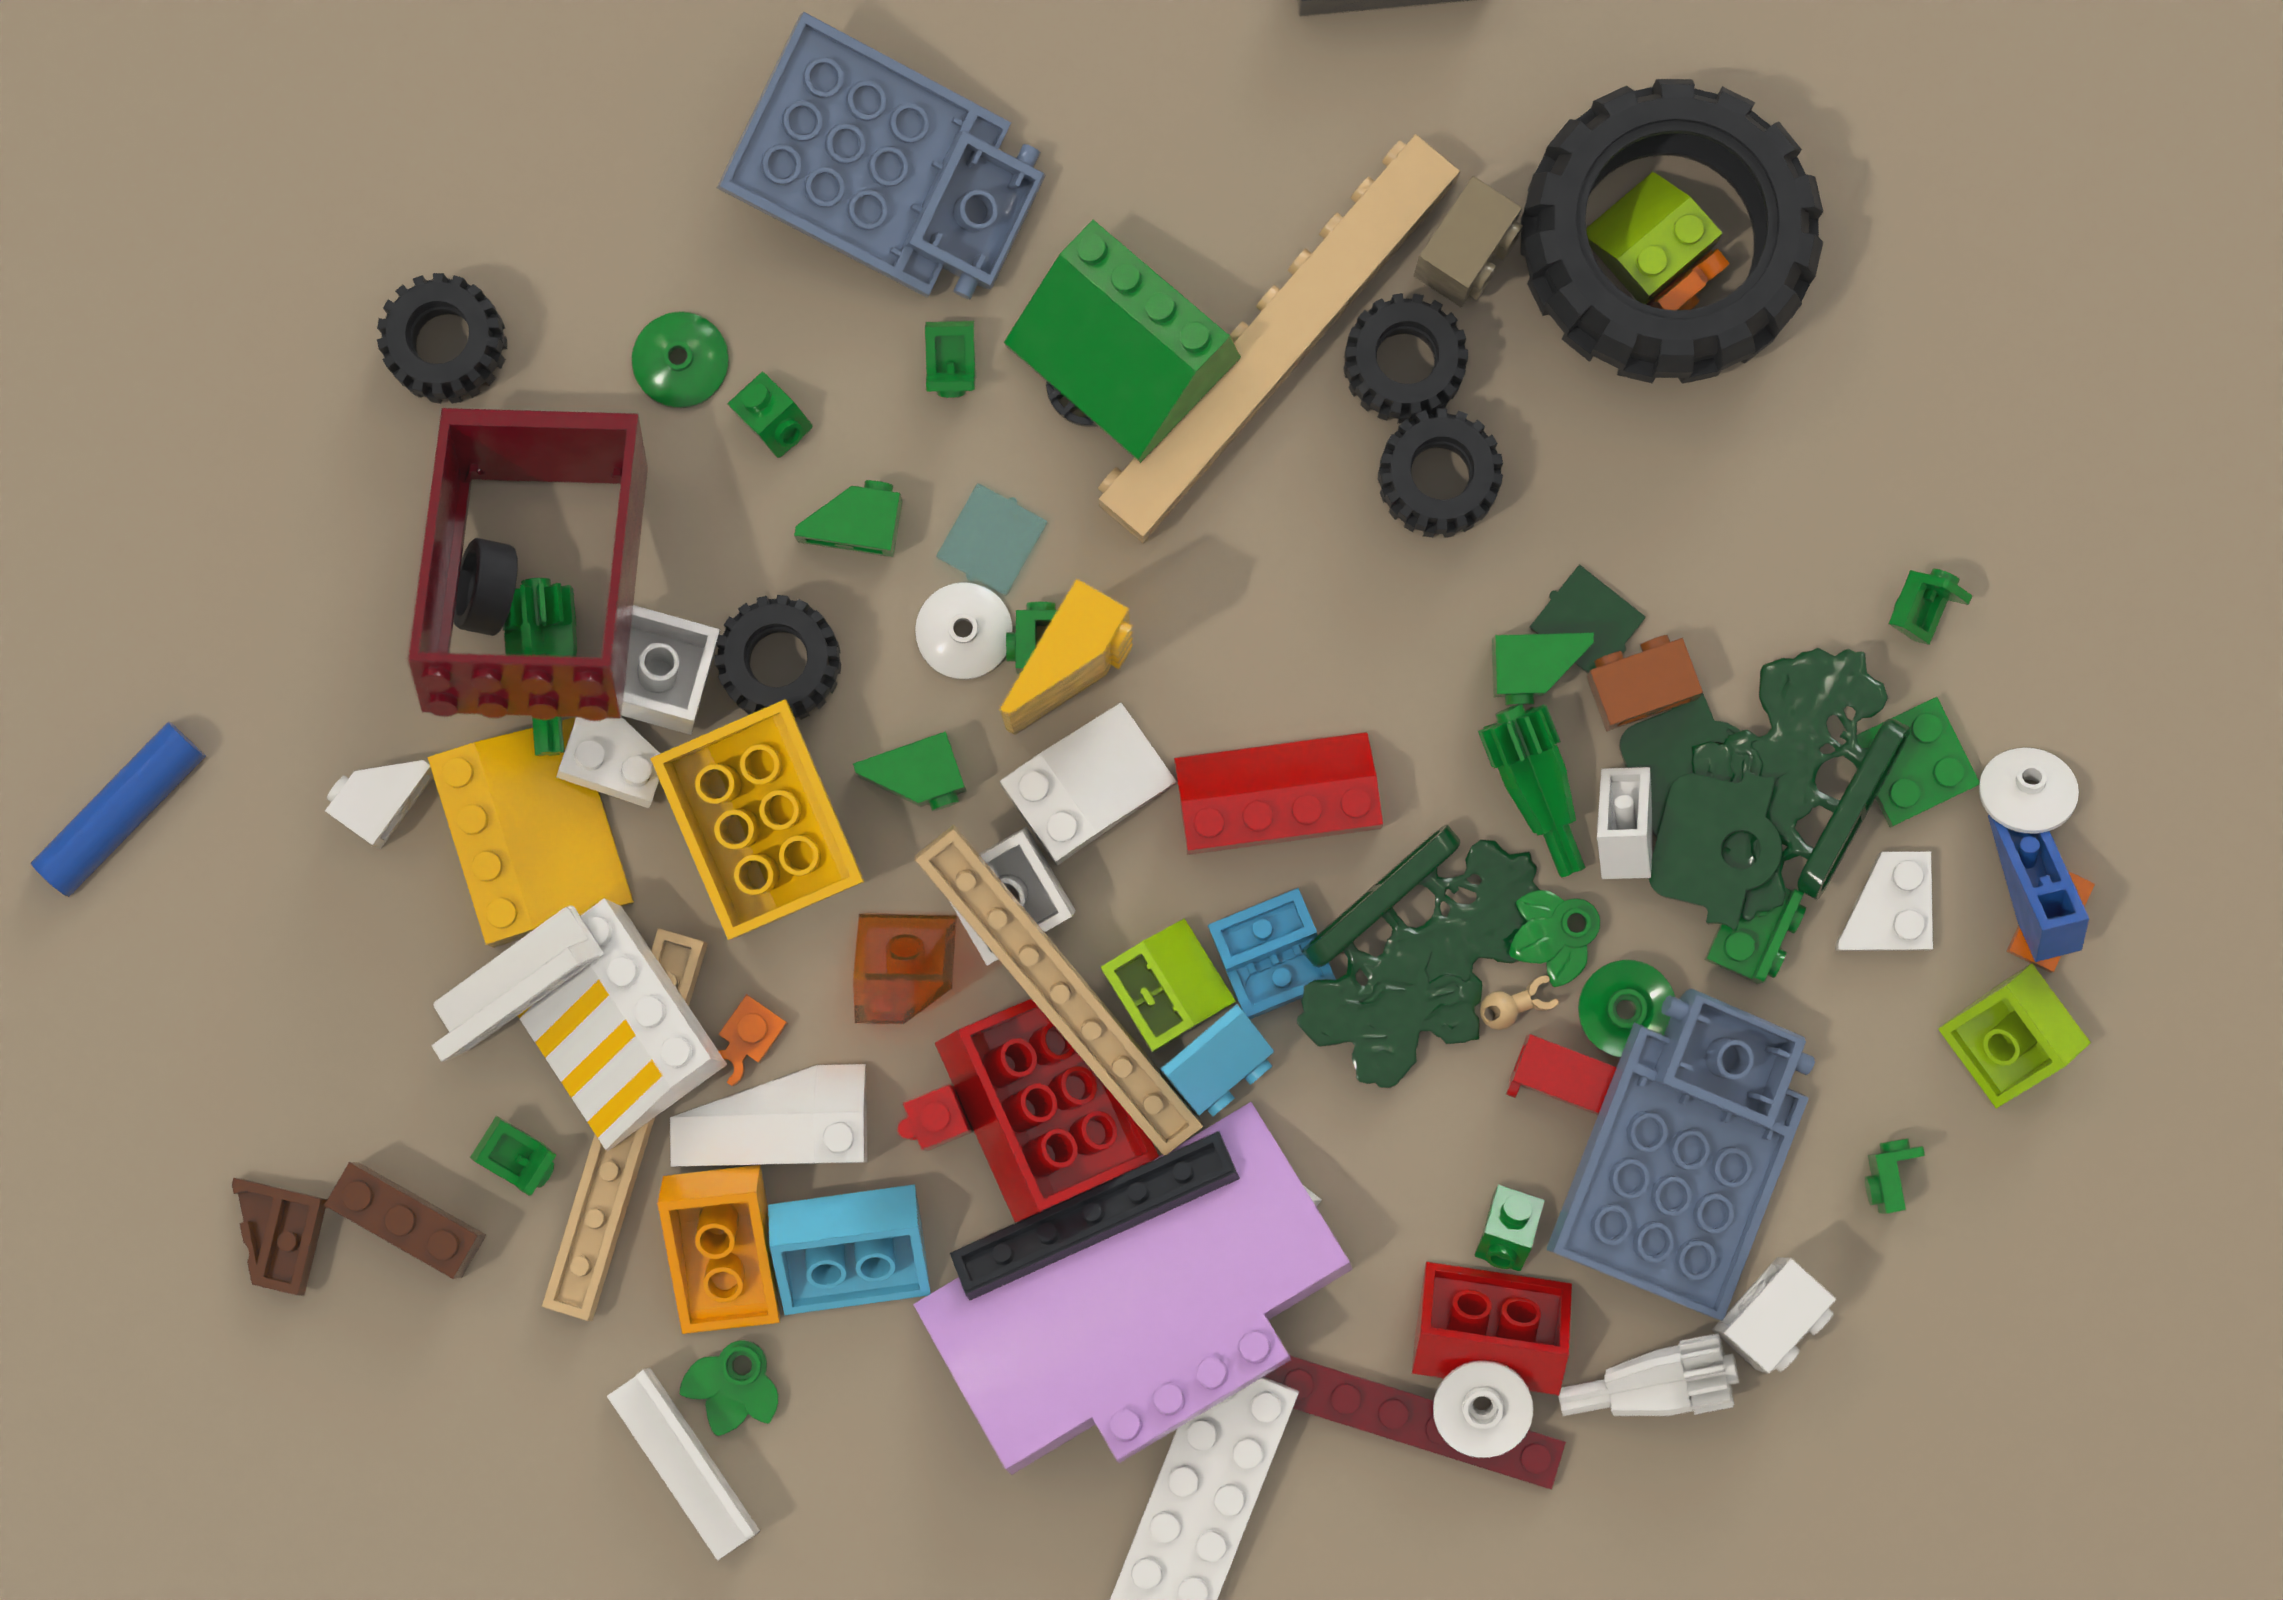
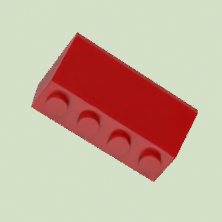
M1367 732L1174 758L1187 855L1378 830L1383 826L1377 775Z

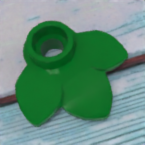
M1545 890L1533 891L1522 896L1516 901V906L1527 922L1514 935L1509 949V956L1526 963L1541 964L1546 962L1547 975L1553 987L1563 986L1571 982L1583 971L1587 964V945L1596 938L1600 929L1598 911L1586 900L1574 898L1564 901L1556 894ZM1574 913L1580 914L1585 920L1584 928L1577 933L1571 931L1567 925L1569 916Z
M746 1340L735 1341L727 1345L719 1356L698 1359L684 1375L679 1392L681 1396L686 1398L707 1399V1418L715 1436H721L736 1429L745 1421L748 1414L760 1422L770 1423L779 1403L777 1388L766 1375L767 1359L765 1353L757 1344ZM743 1355L751 1360L752 1368L748 1374H739L735 1370L734 1361L738 1356Z

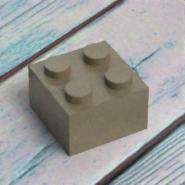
M1472 176L1419 255L1413 276L1461 308L1469 296L1478 300L1493 277L1492 273L1496 265L1492 261L1496 256L1504 261L1519 238L1518 234L1523 225L1518 223L1517 220L1522 207L1475 176Z

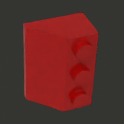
M1426 1262L1415 1332L1412 1374L1445 1378L1451 1371L1463 1364L1473 1361H1493L1514 1370L1524 1380L1529 1391L1560 1395L1569 1357L1572 1283Z

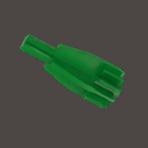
M530 578L521 581L520 588L515 589L512 606L502 628L505 631L506 655L577 656L574 590L571 585L561 586V583L551 585L549 578ZM532 717L535 755L555 756L564 753L562 717H555L549 720Z
M1517 704L1495 714L1497 723L1486 725L1483 727L1484 729L1478 731L1491 766L1494 769L1498 768L1505 788L1532 832L1538 836H1544L1559 876L1561 878L1585 869V864L1569 824L1576 821L1566 766L1558 746L1555 745L1560 743L1561 740L1547 705L1543 704L1536 708L1531 707L1525 710L1523 704Z

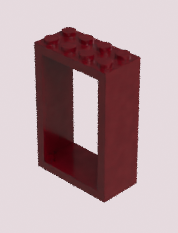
M442 408L408 654V664L422 713H432L441 717H449L455 714H481L488 718L520 715L532 716L541 720H549L555 717H581L588 721H601L606 718L621 719L648 471L638 414ZM472 480L621 484L602 658L450 653Z

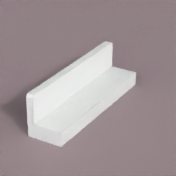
M570 905L557 912L434 1002L435 1010L449 1031L448 1034L431 1045L441 1062L469 1051L603 955L602 950L575 907Z
M650 1367L643 1369L631 1380L607 1395V1398L717 1561L760 1531Z

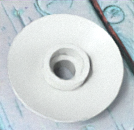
M954 583L942 587L933 593L920 609L915 628L917 645L926 662L937 672L954 679H974L994 670L1006 656V633L1013 632L1011 617L1003 601L988 588L974 583ZM961 620L969 621L973 626L971 634L967 637L957 636L954 632L957 622Z
M2016 748L1997 755L1986 765L1980 778L1979 795L1983 807L1996 822L2016 832L2037 834L2056 829L2071 817L2077 805L2079 789L2071 769L2055 755L2035 748ZM2024 780H2033L2038 784L2031 785Z
M1473 1361L1457 1367L1440 1383L1433 1403L1434 1420L1440 1435L1455 1450L1472 1457H1494L1513 1449L1527 1434L1533 1417L1532 1397L1524 1380L1511 1368L1493 1361ZM1484 1396L1489 1398L1492 1404L1486 1410H1479L1473 1405L1475 1399Z

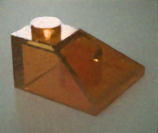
M859 914L853 973L855 1023L905 1024L952 989L957 915Z

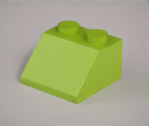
M1654 171L1586 228L1590 248L1632 296L1645 305L1710 251L1723 234L1689 195Z
M2033 963L1995 986L1938 1028L1996 1109L2067 1066L2091 1043Z

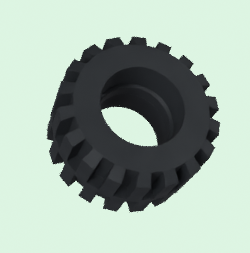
M433 273V280H426L421 275L413 278L415 286L408 290L404 285H401L395 290L399 295L398 299L394 303L388 299L383 307L387 313L386 318H379L377 329L381 332L382 338L377 339L379 350L384 355L382 360L386 367L412 394L419 398H422V396L427 397L433 403L441 404L442 399H448L452 404L462 402L461 396L469 394L472 398L479 395L481 392L478 387L484 382L490 386L496 379L493 371L496 367L502 369L505 358L501 355L502 349H507V338L503 334L505 326L496 308L474 284L469 285L464 278L456 275L453 276V279H448L444 273ZM451 314L462 317L469 328L468 341L463 351L456 358L445 363L433 364L423 361L419 357L416 348L417 338L422 327L429 320L440 315Z
M1403 293L1393 294L1391 300L1386 302L1381 298L1373 303L1372 308L1368 312L1364 310L1359 315L1357 323L1351 328L1344 354L1345 378H1348L1350 382L1349 390L1353 397L1358 396L1361 399V406L1367 412L1373 409L1378 412L1377 418L1385 421L1388 420V417L1397 418L1398 424H1401L1406 419L1408 421L1409 419H1414L1416 414L1426 410L1427 414H1431L1437 408H1446L1449 400L1453 399L1458 392L1466 372L1468 349H1465L1466 336L1464 330L1457 328L1458 319L1452 312L1447 315L1442 311L1443 304L1435 299L1432 304L1423 301L1424 295L1414 293L1412 299L1403 298ZM1398 334L1416 336L1423 340L1431 349L1434 356L1433 370L1427 378L1417 383L1403 384L1393 381L1381 371L1377 363V351L1380 344L1387 338Z
M1437 408L1436 412L1432 414H1427L1426 410L1417 413L1413 420L1408 421L1406 419L1398 426V430L1394 435L1391 434L1386 443L1378 471V483L1381 485L1380 495L1383 503L1387 502L1389 505L1391 516L1395 520L1397 518L1401 519L1405 523L1404 528L1411 532L1417 529L1424 532L1423 536L1431 538L1435 534H1443V537L1446 538L1454 536L1456 532L1461 530L1466 532L1473 528L1477 521L1482 520L1487 515L1497 497L1503 474H1501V467L1503 465L1502 454L1497 453L1496 446L1498 443L1494 436L1490 435L1488 437L1484 432L1485 425L1479 420H1476L1475 423L1466 419L1467 413L1457 411L1456 415L1448 414L1447 408ZM1432 448H1444L1453 451L1462 458L1468 468L1469 480L1466 488L1460 495L1451 499L1439 500L1425 495L1417 488L1411 476L1412 464L1415 458L1421 452Z
M777 595V599H768L767 596L756 598L757 603L750 606L745 603L738 608L740 613L734 618L729 616L724 623L726 629L723 635H718L716 642L718 655H715V666L719 672L718 678L731 699L749 715L787 699L794 718L804 719L810 716L809 712L816 707L820 709L826 703L825 698L830 692L834 693L837 686L836 678L838 674H841L842 665L838 641L825 618L817 610H813L808 603L800 599L797 601L790 600L788 596ZM777 632L791 633L798 637L806 648L807 664L804 671L794 682L782 687H769L762 684L755 678L750 667V657L754 647L762 638L769 634Z

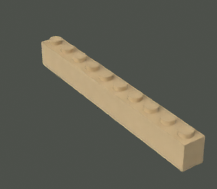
M1415 134L1407 144L1399 140L1382 161L1387 166L1386 169L1375 181L1368 176L1359 185L1350 198L1355 202L1353 207L1344 217L1337 212L1326 223L1319 233L1324 240L1313 253L1305 249L1299 254L1288 269V272L1293 276L1281 289L1273 285L1256 306L1261 312L1250 325L1242 321L1233 330L1230 336L1241 356L1237 363L1141 463L1134 458L1123 471L1115 467L1100 484L1098 490L1103 494L1099 498V507L1143 544L1456 184L1460 171L1418 135Z

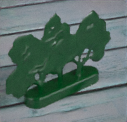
M1816 648L1812 651L1802 652L1794 659L1781 658L1764 664L1760 670L1759 699L1763 710L1768 714L1772 728L1764 736L1758 737L1749 730H1743L1729 735L1723 744L1711 741L1692 746V765L1695 774L1733 783L1742 781L1745 770H1749L1757 776H1775L1776 778L1766 818L1775 826L1782 844L1787 846V848L1782 853V860L1775 875L1763 886L1747 891L1741 913V918L1747 921L1754 919L1757 911L1768 912L1773 908L1783 905L1786 891L1781 872L1785 861L1798 856L1807 859V862L1799 876L1797 888L1816 900L1821 897L1908 739L1911 727L1895 719H1888L1878 730L1870 747L1860 748L1857 739V722L1863 718H1872L1884 709L1888 699L1884 684L1867 673L1866 657L1862 651L1854 652L1846 649L1833 656L1820 648ZM1847 706L1852 707L1856 712L1853 720L1848 719L1845 715L1844 709ZM1832 715H1836L1846 729L1840 735V738L1846 740V743L1843 745L1832 738L1826 723ZM1829 743L1835 748V751L1831 754H1823L1819 749ZM1843 756L1850 760L1857 770L1841 800H1838L1819 791L1815 778L1824 762ZM1821 806L1833 812L1815 847H1812L1805 843L1795 827L1798 820L1808 815L1813 808ZM1748 832L1731 834L1722 846L1724 861L1736 869H1745L1752 866L1760 855L1758 839Z
M1447 824L1435 831L1303 948L1302 953L1315 967L1326 965L1342 951L1348 957L1346 974L1337 980H1314L1304 986L1303 998L1301 1000L1304 1012L1298 1016L1296 1023L1318 1047L1352 1042L1355 1045L1352 1053V1062L1356 1070V1079L1365 1084L1376 1083L1380 1088L1396 1086L1417 1062L1416 1049L1421 1031H1431L1446 1044L1479 1040L1480 1021L1474 1011L1475 1007L1481 1002L1483 984L1472 972L1473 964L1478 958L1494 959L1497 962L1510 964L1519 962V960L1509 956V949L1514 935L1527 921L1518 911L1516 901L1530 892L1540 890L1533 882L1537 866L1532 861L1530 852L1509 854L1496 841L1480 839L1471 846L1467 854L1465 874L1452 878H1443L1438 876L1437 869L1458 849L1460 839ZM1475 873L1480 876L1482 881L1479 885L1472 884L1467 878ZM1417 885H1422L1435 895V909L1432 917L1424 925L1417 928L1409 927L1398 916L1393 906ZM1458 887L1475 892L1477 897L1471 904H1462L1451 899L1446 894V891L1450 889L1455 894L1459 891ZM1443 901L1451 907L1447 917L1441 913L1440 905ZM1383 917L1392 927L1391 936L1387 939L1383 953L1375 957L1358 950L1353 942L1377 920ZM1359 969L1362 970L1368 979L1365 986L1360 985L1356 980L1355 975Z

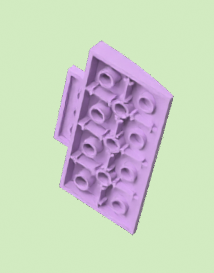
M1252 1102L1186 1140L1170 1152L1172 1153L1219 1131L1240 1179L973 1300H969L965 1295L958 1277L913 1304L1004 1468L1011 1475L1094 1425H1097L1116 1460L1121 1463L1290 1361V1356L1268 1320L1353 1270L1342 1248Z

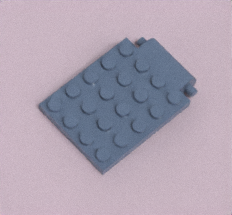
M803 12L799 15L717 185V189L928 298L943 268L960 277L953 292L965 299L971 300L977 286L992 289L1040 189L1045 174L1033 168L1040 155V151L1036 148L1023 144L1017 158L999 150L1011 122Z
M1689 989L1679 999L1669 995L1664 1000L1661 1012L1671 1017L1664 1035L1640 1024H1633L1546 1250L1723 1321L1809 1099L1804 1094L1788 1088L1795 1071L1808 1075L1814 1067L1815 1058L1802 1052L1806 1043L1803 1036L1695 989Z

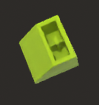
M1185 918L1143 940L1101 966V971L1152 1053L1236 1002Z

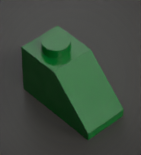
M865 480L864 487L850 486L796 525L794 536L798 543L894 557L903 502L901 494L892 492V484Z
M1594 633L1495 635L1492 638L1493 697H1505L1506 706L1523 704V706L1534 705V696H1543L1594 643Z
M946 731L853 763L859 778L919 807L930 804L932 811L941 810L959 803L958 794L966 792Z

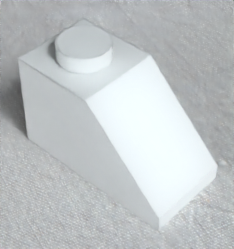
M424 760L354 771L349 778L342 776L327 796L331 803L325 811L368 843L381 849L433 779L430 764Z
M1650 767L1601 769L1597 842L1602 879L1651 878L1653 834Z

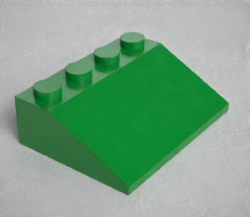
M1092 220L1059 254L1004 341V344L1140 463L1241 358L1229 334L1095 220Z

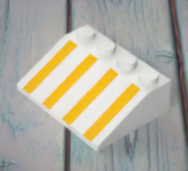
M604 898L580 916L602 950L603 955L523 1011L518 1017L605 1150L609 1151L725 1067L727 1063L659 961L655 958L623 907Z

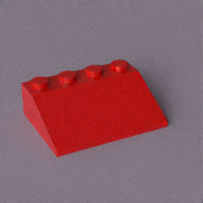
M1032 998L960 1028L935 1042V1046L1015 1223L1159 1157L1153 1142Z

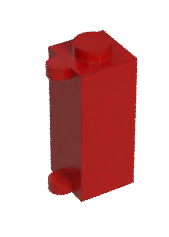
M1529 1034L1525 1037L1509 1080L1510 1083L1506 1095L1515 1098L1520 1086L1598 1115L1617 1067Z
M950 1084L903 1103L908 1118L901 1120L897 1127L901 1137L918 1140L921 1150L929 1151L973 1133L957 1092Z

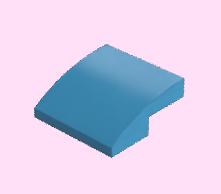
M1299 888L1208 924L1239 1005L1249 1019L1302 999L1304 986L1314 980H1336L1329 963L1322 967H1315L1302 953L1303 948L1317 936V931Z

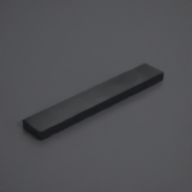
M1218 1131L951 1252L950 1255L965 1295L969 1300H973L1240 1179L1225 1142Z

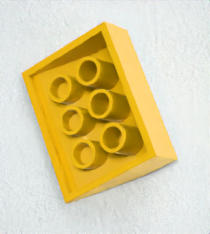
M1076 579L1000 708L1006 730L1014 735L1106 676L1111 666L1120 669L1133 647V638L1131 637L1133 626L1129 620V609Z
M787 699L650 758L728 940L740 937L864 882Z
M575 717L562 720L564 752L576 720ZM533 728L473 742L427 757L485 944L494 948L522 939L557 912L570 905L574 906L581 916L604 898L620 906L634 903L600 793L556 778L564 753L555 756H536Z

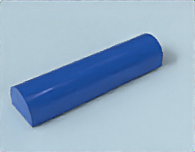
M168 721L35 857L31 865L56 890L70 897L206 755L177 727Z

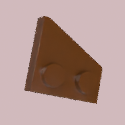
M233 1178V1194H238L244 1221L239 1224L243 1243H245L249 1250L247 1263L252 1285L304 1296L326 1209L324 1205L327 1199L245 1179Z

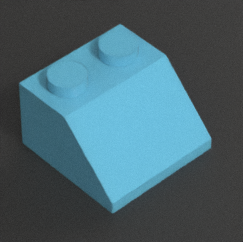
M1235 1005L1163 1066L1161 1072L1198 1116L1207 1110L1214 1117L1235 1099L1229 1091L1243 1078L1251 1085L1272 1067L1267 1058L1274 1053V1050L1238 1005Z

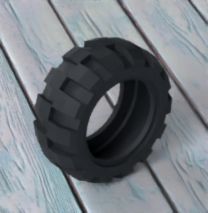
M1656 79L1653 87L1636 91L1626 85L1594 100L1591 108L1576 120L1569 119L1547 146L1545 154L1536 172L1533 174L1527 190L1528 195L1524 212L1521 217V225L1523 227L1520 232V255L1526 258L1530 276L1527 285L1542 316L1550 315L1564 332L1561 340L1589 362L1593 357H1596L1618 368V376L1653 383L1655 378H1679L1681 383L1684 384L1716 377L1721 370L1740 361L1745 364L1775 340L1780 331L1793 318L1802 305V300L1809 285L1816 277L1823 241L1819 238V217L1823 213L1822 203L1815 176L1806 175L1798 159V155L1802 150L1779 121L1771 126L1751 110L1755 104L1754 101L1723 86L1719 94L1694 89L1693 79ZM1661 155L1677 156L1699 162L1727 180L1742 199L1753 229L1754 252L1752 265L1746 281L1725 298L1713 304L1691 310H1665L1645 305L1632 299L1613 285L1602 272L1592 254L1586 232V208L1588 197L1594 188L1617 168L1640 158Z

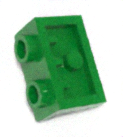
M1785 887L1786 896L1782 906L1773 908L1768 912L1757 911L1754 919L1750 921L1740 917L1737 931L1720 924L1704 960L1756 984L1763 983L1767 975L1775 978L1786 956V951L1780 949L1787 931L1793 934L1797 931L1805 914L1806 907L1800 904L1804 893L1797 889L1790 890Z

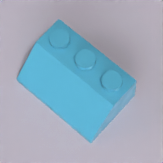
M915 1184L768 1204L770 1251L784 1315L907 1299L931 1294L922 1221Z

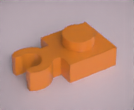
M1719 249L1709 251L1687 272L1682 273L1650 300L1647 305L1665 310H1691L1700 301L1695 294L1730 263Z
M747 994L718 1034L730 1042L727 1048L719 1050V1053L724 1060L731 1061L734 1066V1072L727 1081L731 1086H735L742 1080L745 1073V1059L750 1056L758 1063H761L788 1024V1022Z

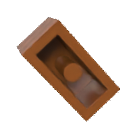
M1663 635L1640 645L1642 652L1624 658L1622 651H1618L1594 661L1596 668L1590 670L1586 678L1606 732L1700 698L1703 691L1683 637L1670 642L1668 635Z

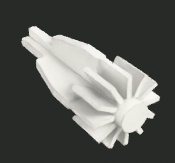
M1719 1333L1681 1340L1677 1346L1657 1349L1606 1369L1605 1379L1561 1387L1558 1398L1563 1416L1611 1407L1613 1416H1671L1693 1410L1694 1415L1733 1408L1734 1400L1731 1385L1739 1383V1376L1734 1354L1725 1355Z

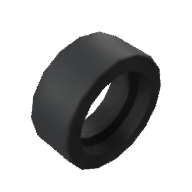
M475 538L468 544L461 561L454 615V625L457 628L495 636L501 631L509 615L516 589L518 558L516 549L513 546Z

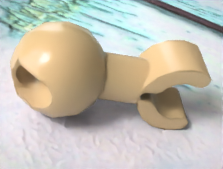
M1540 976L1532 980L1526 990L1514 995H1509L1502 991L1492 992L1487 995L1481 1002L1480 1014L1484 1023L1492 1029L1503 1030L1514 1024L1519 1013L1532 1008L1546 1011L1556 1007L1559 1003L1557 999L1549 1002L1531 999L1539 985L1549 982V976ZM1486 1008L1491 1009L1494 1013L1492 1021L1485 1017L1484 1012Z

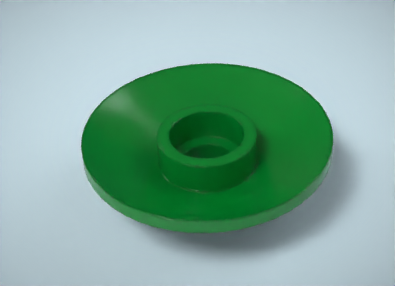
M672 312L651 321L637 337L632 352V368L641 389L654 401L673 408L693 407L711 398L723 384L729 366L727 345L719 330L707 319L689 312ZM684 349L687 352L686 361L679 365L671 363L670 354L673 350Z
M1636 960L1614 961L1595 971L1584 984L1578 1002L1579 1021L1585 1035L1592 1044L1609 1055L1621 1058L1634 1023L1664 1035L1671 1017L1662 1014V1004L1667 996L1675 997V994L1664 975L1649 964ZM1622 1000H1627L1634 1006V1014L1630 1019H1623L1617 1013V1005Z

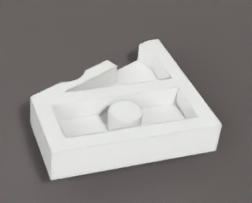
M576 717L556 778L650 808L659 782L658 775L650 758L661 753L623 717L621 719L606 718L601 721H588L581 717Z
M1880 852L1869 873V878L1852 908L1853 911L1835 943L1836 951L1933 950L1931 852Z

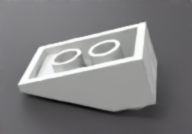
M1119 703L1042 751L1000 780L1002 788L1057 866L1177 783L1122 703Z

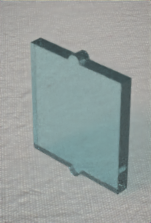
M977 483L937 553L936 558L965 573L968 581L972 582L976 579L1007 596L1048 522L1017 505L1016 498L1006 499Z

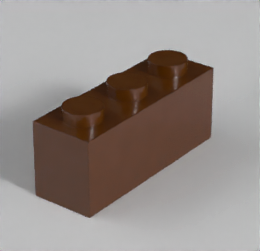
M359 1162L348 1163L324 1205L452 1279L463 1277L486 1237V1234Z

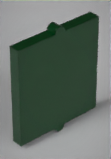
M1579 564L1558 592L1552 591L1549 594L1550 602L1529 628L1537 634L1594 633V643L1575 662L1578 667L1588 674L1590 670L1596 668L1595 660L1618 651L1624 653L1626 651L1624 644L1646 617Z

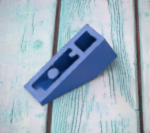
M1988 814L2017 922L2035 962L2081 951L2089 923V916L2050 831L2037 834L2016 832L2002 826Z

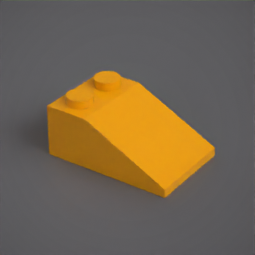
M761 1165L663 1176L657 1204L682 1334L780 1323L776 1274L769 1244L768 1204Z

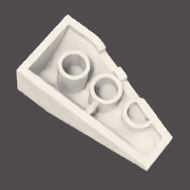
M866 1064L815 1065L670 1117L671 1167L868 1162Z

